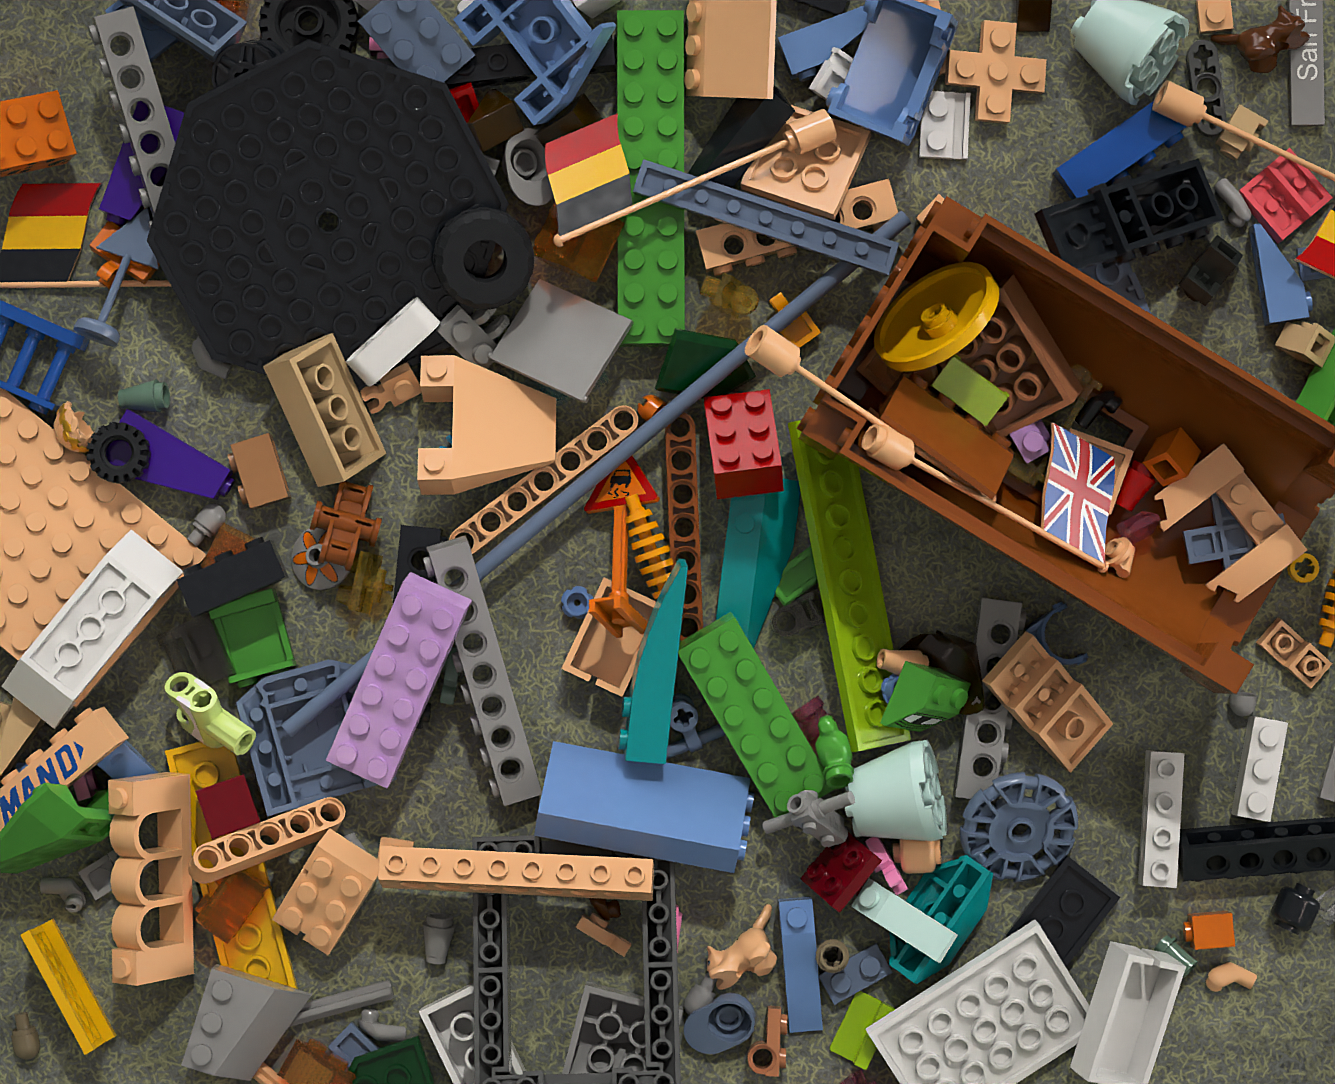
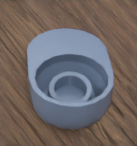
M729 992L721 994L712 1003L693 1011L687 1017L684 1024L685 1039L693 1049L705 1054L720 1053L747 1040L754 1031L756 1020L754 1007L746 997L738 993Z

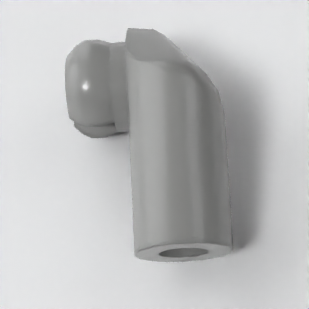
M198 336L193 341L191 348L198 367L226 380L232 369V364L211 359Z

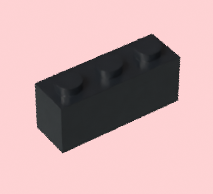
M263 537L244 544L245 551L234 555L232 550L213 557L215 563L203 568L201 563L182 570L184 576L176 580L191 616L198 617L289 578L274 541L268 540L265 542Z

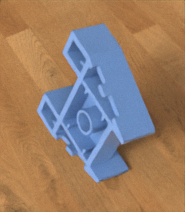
M474 0L453 19L473 46L488 44L498 34L503 32L537 76L533 83L514 98L533 125L548 123L573 101L616 28L614 22L599 24L592 30L570 0Z

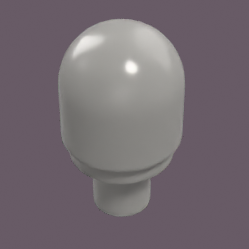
M218 504L204 506L194 518L195 521L192 524L196 528L187 539L198 547L206 535L209 538L216 535L226 521L225 510Z
M706 973L700 985L695 983L694 987H691L684 1001V1009L688 1015L712 1003L716 994L712 990L716 985L717 979H711L709 973Z

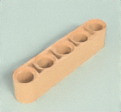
M323 798L202 844L196 849L189 863V875L198 883H210L322 839L329 828L335 832L338 830L345 817V807L336 798ZM321 813L331 814L335 821L329 822L324 820ZM291 824L302 826L305 833H296L291 828ZM266 835L271 837L275 844L267 845L263 843L260 836ZM237 847L241 849L244 856L237 857L233 855L229 848ZM207 859L211 861L213 868L207 869L202 867L198 860Z

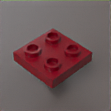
M848 832L845 842L825 847L815 861L808 866L807 871L800 879L840 913L855 894L858 896L869 876L882 860Z

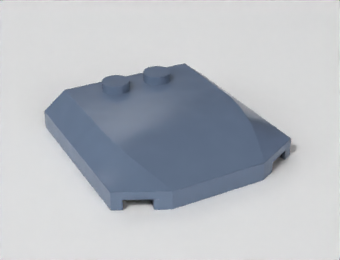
M328 659L262 678L235 703L240 721L256 732L253 746L248 752L267 817L305 806L323 798L336 797L378 785L326 761L359 682L293 737L281 725L353 664Z

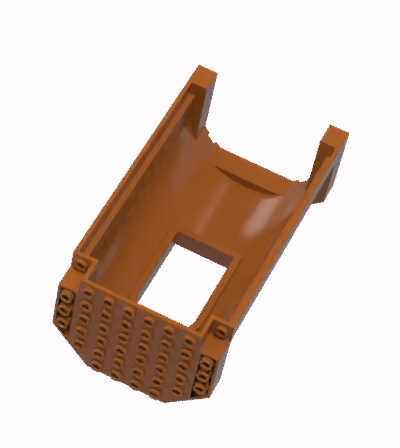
M946 196L942 204L938 201L934 202L885 285L880 290L869 311L825 380L826 384L866 411L871 407L879 412V403L885 395L865 378L857 368L874 347V335L881 317L891 303L899 296L903 286L914 283L925 275L951 264L962 262L978 263L986 267L996 282L1013 274L1015 275L1083 387V390L1075 399L1076 401L1085 405L1088 399L1106 390L1114 391V395L1122 399V404L1115 413H1109L1107 409L1103 408L1099 415L1129 432L1121 447L1134 451L1129 467L1134 460L1143 464L1157 437L1180 427L1202 451L1195 464L1224 443L1245 469L1244 473L1277 514L1283 513L1285 524L1289 525L1300 541L1320 511L1317 504L1324 503L1327 498L1330 499L1335 494L1334 425L985 213L983 217H980ZM938 363L936 364L939 376L943 369ZM930 385L928 389L938 396L939 391ZM823 389L819 390L813 403L818 405L817 409L809 407L796 428L802 432L798 438L799 440L832 460L836 455L845 458L1182 664L1180 669L1182 674L1213 693L1237 694L1254 664L1230 649L1232 645H1239L1283 570L1238 603L1233 601L1237 595L1232 591L1227 592V589L1219 585L1214 592L1209 590L1205 584L1223 571L1222 561L1217 559L1188 565L1182 532L1215 526L1210 497L1164 532L1159 524V521L1167 520L1163 499L1154 500V496L1167 486L1163 487L1156 478L1154 480L1157 482L1139 501L1132 512L1115 503L1111 515H1108L1105 546L1113 539L1125 537L1135 547L1130 575L1127 578L1119 577L1113 567H1109L1106 572L1100 573L1098 572V567L910 463L907 467L895 471L867 455L866 450L862 448V439L868 428L874 424ZM915 453L914 457L916 459L949 476L948 474H946L945 472L931 464L929 461ZM1007 471L996 493V503L1041 528L1043 492Z

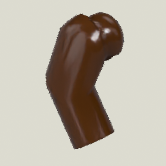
M589 898L591 905L604 920L610 921V918H619L621 916L619 901L612 900L607 902V899Z

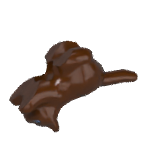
M1280 5L1278 7V16L1274 22L1266 26L1250 28L1241 34H1213L1210 40L1219 45H1236L1241 56L1248 62L1250 70L1263 74L1271 72L1277 66V57L1280 51L1297 49L1303 46L1309 40L1310 35L1302 31L1305 27V22L1301 17L1286 11Z

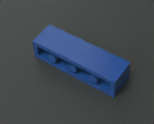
M1151 102L1056 168L1053 174L1071 200L1089 195L1087 190L1096 185L1107 184L1108 182L1112 184L1115 180L1130 175L1127 169L1138 163L1140 167L1146 165L1157 157L1154 150L1163 144L1170 148L1184 138L1181 132L1187 126L1153 111V102Z

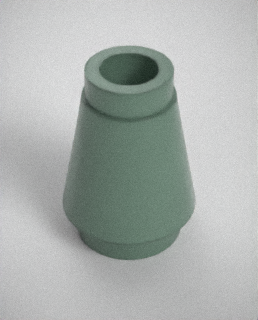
M155 379L126 389H120L118 392V402L121 409L161 412L162 409L168 408L170 405V392L166 382H159Z

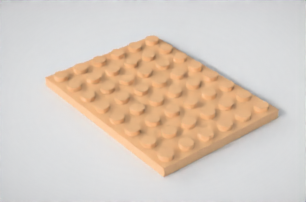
M0 388V647L15 660L19 661L103 557L130 530H133L181 570L202 563L207 555L124 486L97 476V473L91 469V463L87 460L85 454L65 448L58 441L52 427L8 391ZM177 581L163 598H159L75 700L76 704L73 706L75 709L78 708L179 590Z

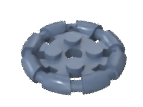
M1016 772L992 780L993 784L984 791L980 789L974 794L962 816L965 821L964 825L960 826V841L964 854L991 871L994 880L1013 879V882H1024L1045 875V871L1054 864L1058 866L1065 859L1074 845L1075 838L1073 834L1074 830L1078 829V812L1072 797L1065 795V788L1057 781L1038 773L1034 776H1026L1024 772ZM1024 790H1033L1032 797L1023 796ZM1001 795L1003 798L999 799L994 806L992 801ZM1055 802V808L1049 812L1047 807ZM978 822L986 823V829L977 828ZM1021 823L1028 825V829L1023 834H1012V830L1016 825ZM1054 829L1061 830L1060 833L1054 835ZM990 847L994 849V851H992L989 854L984 853V851ZM1043 848L1046 854L1037 860L1033 855ZM1008 861L1015 862L1014 866H1009Z

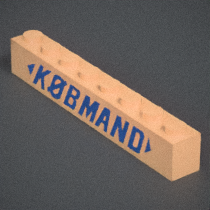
M104 706L94 711L90 707L74 719L77 723L75 727L69 732L66 728L59 731L49 740L52 744L51 747L45 752L41 748L25 760L28 765L21 772H18L17 769L13 770L0 781L3 785L0 788V831L22 803L33 795L32 791L37 786L43 783L67 785L69 788L129 738Z

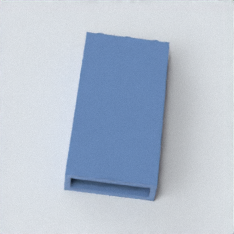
M553 741L534 836L734 873L737 860L744 861L747 841L741 840V836H748L751 817L745 816V812L751 813L755 793L748 792L750 778L667 762L666 764L625 761L624 754Z

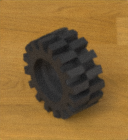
M112 422L107 426H101L98 428L99 431L92 434L91 438L93 439L87 445V449H89L87 460L90 461V467L97 473V476L109 482L123 484L124 482L130 483L136 477L144 474L143 470L149 466L148 459L151 457V451H149L148 447L150 446L149 441L145 439V435L140 430L127 423ZM116 440L126 441L132 451L130 460L122 466L112 465L106 455L108 446Z

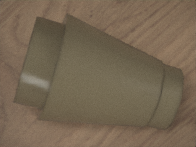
M835 939L824 941L816 951L817 964L828 973L842 971L849 961V951L846 945ZM830 949H834L837 953L833 961H827L825 958V952L830 951Z

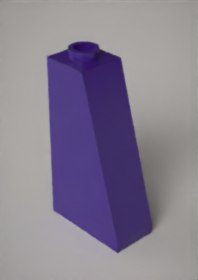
M138 101L132 118L136 121H142L148 115V107L142 101ZM164 105L176 143L184 112ZM153 134L143 136L140 142L141 149L145 153L154 152L158 147L157 138ZM123 142L99 207L100 211L107 214L106 221H111L119 226H124L126 221H132L135 216L144 210L138 190L144 188L140 175L134 176L128 158L134 155L130 142L126 144ZM156 167L150 174L151 181L156 186L163 185L167 173L164 167Z
M129 409L125 411L119 423L123 422L136 427L145 435V439L150 444L148 446L149 451H151V457L148 459L149 466L143 470L144 474L135 478L136 480L218 500L220 495L226 497L235 482L231 478L233 475L231 469ZM124 440L113 441L106 451L108 461L114 466L126 464L132 454L130 445Z

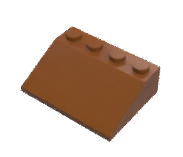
M902 372L879 403V419L900 434L911 439L916 446L992 500L1014 457L1013 450L1009 448L1012 443L997 431L993 435L982 428L984 424L968 412L966 415L954 408L956 403L941 392L938 396L927 388L929 382L917 373L912 372L911 375Z

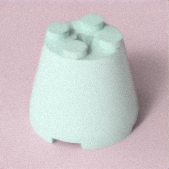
M1092 0L1090 10L1085 17L1081 16L1076 20L1071 29V34L1075 36V49L1115 93L1131 105H1137L1138 97L1143 93L1150 96L1174 66L1179 57L1176 55L1179 47L1178 42L1180 37L1184 39L1188 36L1189 21L1175 11L1140 0Z
M928 740L910 742L854 768L853 782L849 783L845 789L853 793L855 803L846 806L845 812L847 817H854L852 818V825L856 837L936 841L943 839V836L947 835L945 799L943 795L941 796V787L937 776L939 769Z

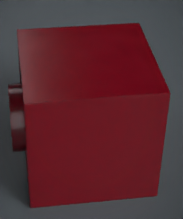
M244 774L195 791L212 839L260 822Z

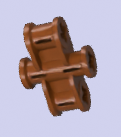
M347 480L340 482L334 501V508L324 506L322 501L317 500L310 530L319 528L327 531L318 563L330 562L344 566L345 570L350 572L358 546V539L369 542L371 547L375 546L382 518L377 517L374 520L365 517L374 485L368 484L365 487L347 482Z

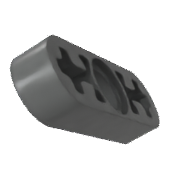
M1198 40L1189 47L1186 53L1190 91L1200 95L1197 91L1198 82L1204 79L1212 81L1215 85V93L1211 97H1204L1203 104L1217 101L1218 106L1213 105L1211 107L1212 116L1227 122L1218 50L1211 41ZM1199 47H1203L1206 53L1210 52L1211 57L1205 60L1206 70L1213 68L1214 73L1204 72L1198 76L1195 75V71L1202 69L1200 59H1194L1193 54L1199 51ZM1202 120L1199 124L1195 123L1197 131L1206 137L1216 136L1223 130L1214 125V130H1211L1208 124L1202 123Z

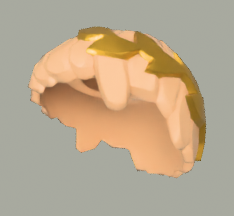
M67 401L56 412L57 416L54 421L56 437L69 450L78 453L89 452L87 445L91 443L93 439L91 436L95 432L92 431L90 425H87L82 420L85 413L83 411L74 412L71 409L72 403Z

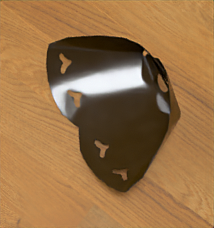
M936 630V632L929 631L911 638L899 649L920 650L923 655L928 657L929 666L940 668L971 683L968 690V699L959 714L972 715L985 709L977 646L973 642ZM977 696L981 702H976L974 705H972V702L976 699Z

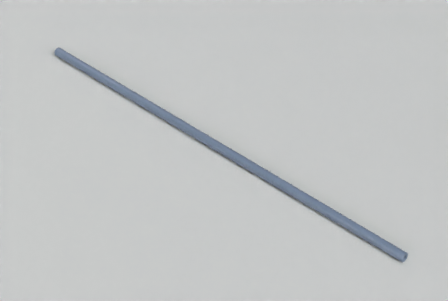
M900 211L875 231L873 235L892 240L908 227L911 221L903 211ZM839 261L763 325H767L779 334L855 271L858 266ZM750 336L475 563L479 580L484 579L750 357L745 354V347ZM462 575L450 585L457 584L461 580ZM374 648L281 724L285 731L293 737L360 682Z

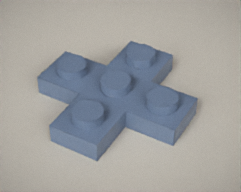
M1216 493L1210 496L1215 526L1183 531L1182 535L1188 565L1221 559L1224 571L1255 547L1256 544ZM1283 513L1277 514L1285 524Z

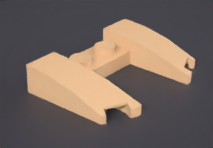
M1223 443L1196 463L1187 477L1169 484L1156 494L1154 500L1163 499L1167 520L1159 521L1160 528L1164 532L1216 493L1256 544L1255 547L1205 584L1213 592L1219 585L1236 593L1237 595L1233 601L1238 603L1308 550L1289 525L1284 524L1244 473L1245 469Z

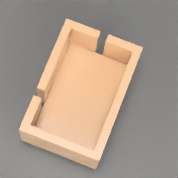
M603 578L594 599L609 597V593L612 592L611 580ZM627 588L629 604L648 621L656 601ZM588 610L561 669L586 681H590L593 675L598 678L595 685L623 697L633 676L637 654L644 634H640L634 627L623 628V637L616 638Z
M329 828L314 848L272 920L295 935H298L300 931L306 934L303 940L329 955L378 879L380 860Z

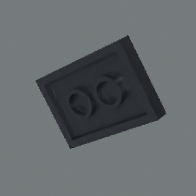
M1066 856L1005 935L1010 936L1031 921L1036 920L1063 964L1067 967L1120 897L1074 860Z

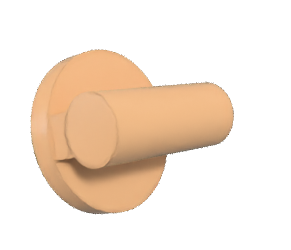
M1125 537L1113 539L1105 546V560L1108 562L1109 567H1113L1116 570V574L1119 577L1127 578L1130 575L1135 547Z

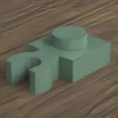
M456 647L451 648L441 672L445 673L439 703L454 705L461 673L456 672L451 656L452 653L457 652Z

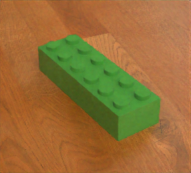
M731 612L679 642V657L774 817L789 813L787 809L788 800L801 791L813 790L818 793V798H821L834 790V788H830L823 777L824 768Z

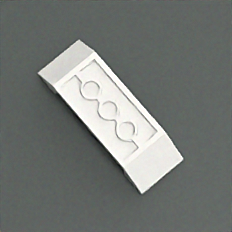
M130 530L103 557L22 655L1 687L55 729L76 704L75 700L160 597L163 598L177 581L176 579L180 578L183 574L182 570L133 530Z

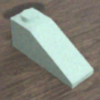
M868 878L851 907L938 963H941L958 936L870 878Z

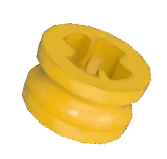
M1304 553L1287 566V571L1292 580L1298 583H1307L1317 577L1320 567L1313 555ZM1306 559L1310 562L1307 566H1312L1311 573H1305L1303 577L1297 575L1299 570H1295V564L1302 563Z

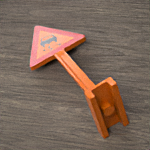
M633 455L596 485L584 507V511L587 514L614 510L612 592L609 593V597L589 600V613L616 638L623 637V628L634 627L640 634H644L648 623L629 604V594L627 593L629 524H626L625 517L629 516V508L625 498L638 494L641 505L657 503L660 500Z

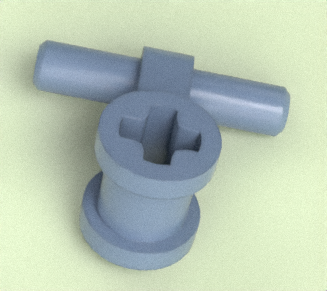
M683 693L673 695L670 726L674 730L682 732L684 738L668 745L666 760L689 750L693 753L703 749L702 745L725 736L720 724L698 733L696 732L695 726L698 722V712L692 699ZM683 708L685 715L679 717L677 710Z

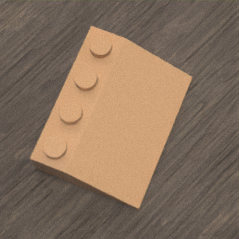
M689 0L686 9L688 19V37L685 42L687 71L684 76L686 96L773 99L777 0Z

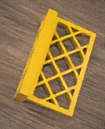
M54 918L21 934V938L84 1055L116 1037V1033Z

